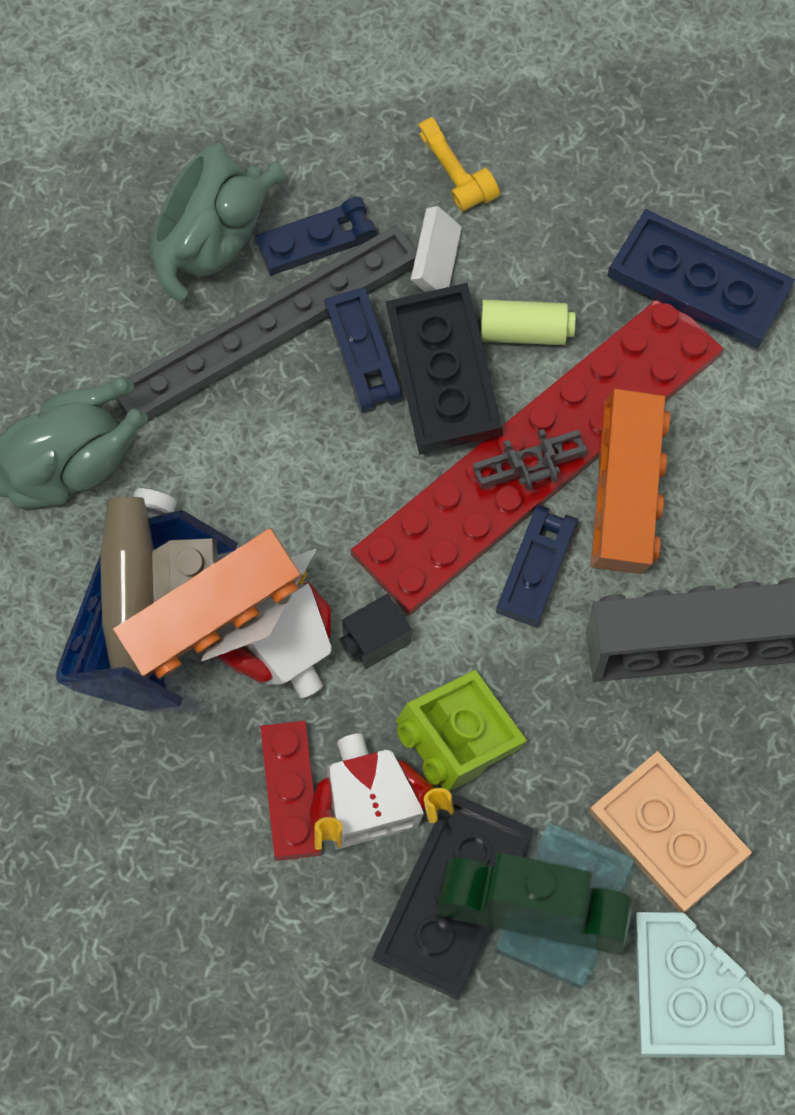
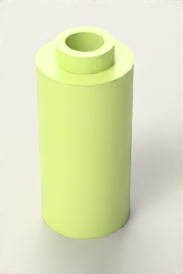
M482 300V342L565 345L566 337H574L575 312H568L567 303Z

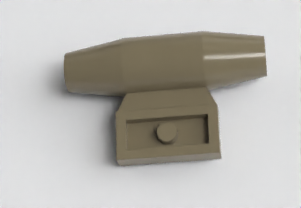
M142 497L109 498L107 502L100 552L102 627L113 680L149 679L150 677L142 676L113 629L218 561L217 540L213 538L172 540L154 550L145 500Z

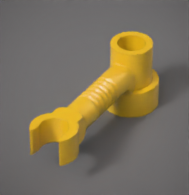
M433 117L418 124L422 131L419 133L420 137L430 151L434 152L456 185V188L450 192L461 212L480 202L487 204L500 197L499 187L493 175L486 167L471 175L467 174L447 144L443 133Z

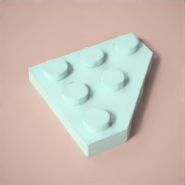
M636 912L635 944L639 1057L783 1058L785 1055L782 1006L775 999L759 989L746 976V972L719 946L716 948L684 913Z

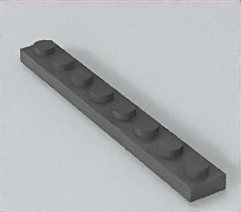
M395 225L128 377L127 379L134 383L135 389L133 393L128 396L118 397L115 400L125 415L132 408L144 411L148 415V419L327 317L324 306L325 298L365 287L367 293L409 270L414 266L417 251L398 225Z

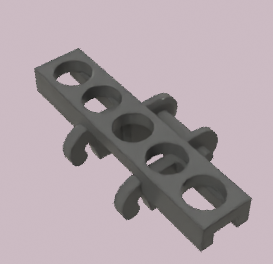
M538 430L537 435L540 445L518 452L511 450L510 440L504 441V454L473 463L472 469L480 489L521 477L518 479L520 485L524 484L528 491L532 489L533 482L550 477L552 482H556L557 473L560 470L558 466L554 467L555 465L586 456L587 448L583 445L580 438V431L576 430L546 439L545 430ZM568 441L574 442L578 446L565 452L562 449V445ZM528 454L534 455L538 463L534 467H526L524 461L521 460L522 457ZM508 461L511 469L503 471L501 465ZM490 467L497 472V474L485 478L481 476V471L484 468Z

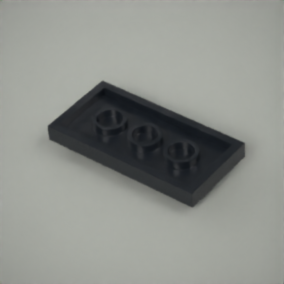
M468 282L385 301L419 455L503 436L501 420Z
M451 793L454 814L450 815L444 809L440 811L437 818L438 821L435 822L373 954L372 961L458 1000L491 927L436 916L446 862L450 858H465L494 867L497 853L523 857L534 829Z

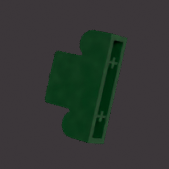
M497 853L494 867L465 858H450L447 860L436 916L621 955L626 943L633 898L625 893L611 889L590 888L592 873L586 870L506 853Z

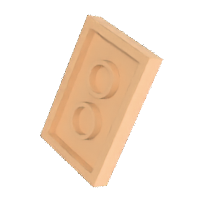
M659 751L655 752L590 807L589 814L679 913L685 914L752 854V851Z

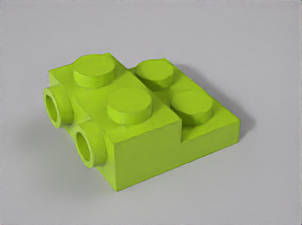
M476 669L408 702L396 719L398 724L397 734L401 743L407 748L414 747L424 760L422 767L428 781L434 785L440 784L449 792L481 776L488 766L521 750L527 742L524 735Z

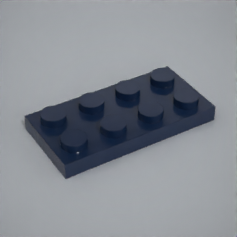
M647 209L644 210L613 260L607 277L663 304H670L676 310L757 349L795 282L794 278Z

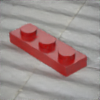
M296 721L262 725L260 728L275 861L321 856V851L314 848V828L309 815L314 791L306 722Z

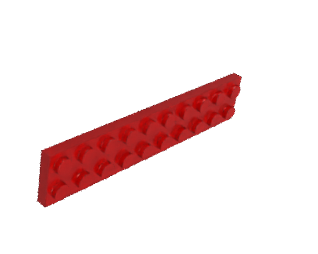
M655 300L503 424V436L485 439L354 546L351 549V556L410 616L534 512L537 504L542 506L600 457L604 401L614 389L665 396L666 402L719 358L724 348L690 316L676 310L670 304H663ZM538 430H545L546 439L576 430L580 431V438L583 445L587 448L586 456L555 465L554 467L558 466L560 470L557 473L556 482H552L550 477L533 482L532 489L528 491L524 484L520 485L518 479L521 477L480 489L472 469L473 463L504 454V441L510 440L511 450L518 452L540 445L537 435ZM571 441L565 442L562 445L564 452L578 447L576 443ZM531 454L525 455L521 459L526 467H534L538 463L537 458ZM508 461L501 465L503 471L511 469ZM490 467L484 468L481 471L482 478L497 474Z

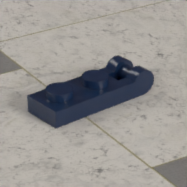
M352 197L344 201L341 206L255 235L256 245L270 276L353 248L376 237L378 232L373 221L366 218L367 208L361 197ZM350 221L353 226L352 229L343 232L340 225Z
M362 287L325 298L324 306L348 373L359 411L373 409V404L387 400L390 404L402 400L399 384L366 288ZM379 373L382 384L368 388L365 377Z
M539 504L535 507L496 607L497 614L536 628L539 625L578 523V518L566 514L562 518L549 513L550 508ZM542 530L558 534L556 540L540 535Z

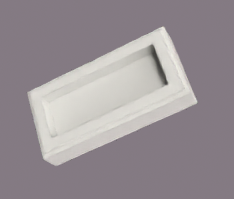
M439 206L426 208L411 275V281L424 292L449 287L462 229Z

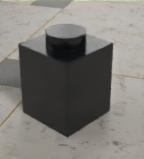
M388 593L342 619L343 636L339 638L340 643L347 656L352 661L359 659L365 669L370 668L411 644L412 628Z

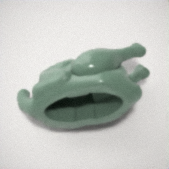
M215 142L202 150L182 170L165 199L149 246V256L154 262L158 282L168 296L177 302H181L188 295V288L180 283L176 276L177 270L184 274L204 277L219 273L236 259L256 226L266 192L273 185H282L286 180V173L279 162L270 163L264 174H262L258 166L250 167L245 173L239 165L228 157L226 147L222 143Z
M117 377L112 382L99 387L75 389L59 393L43 404L38 415L26 416L8 427L0 434V496L9 498L20 509L63 505L70 495L100 485L110 478L122 463L134 439V433L146 425L148 415L144 411L132 408L127 413L126 418L122 422H118L106 408L101 407L111 400L133 393L135 389L134 383L124 377Z

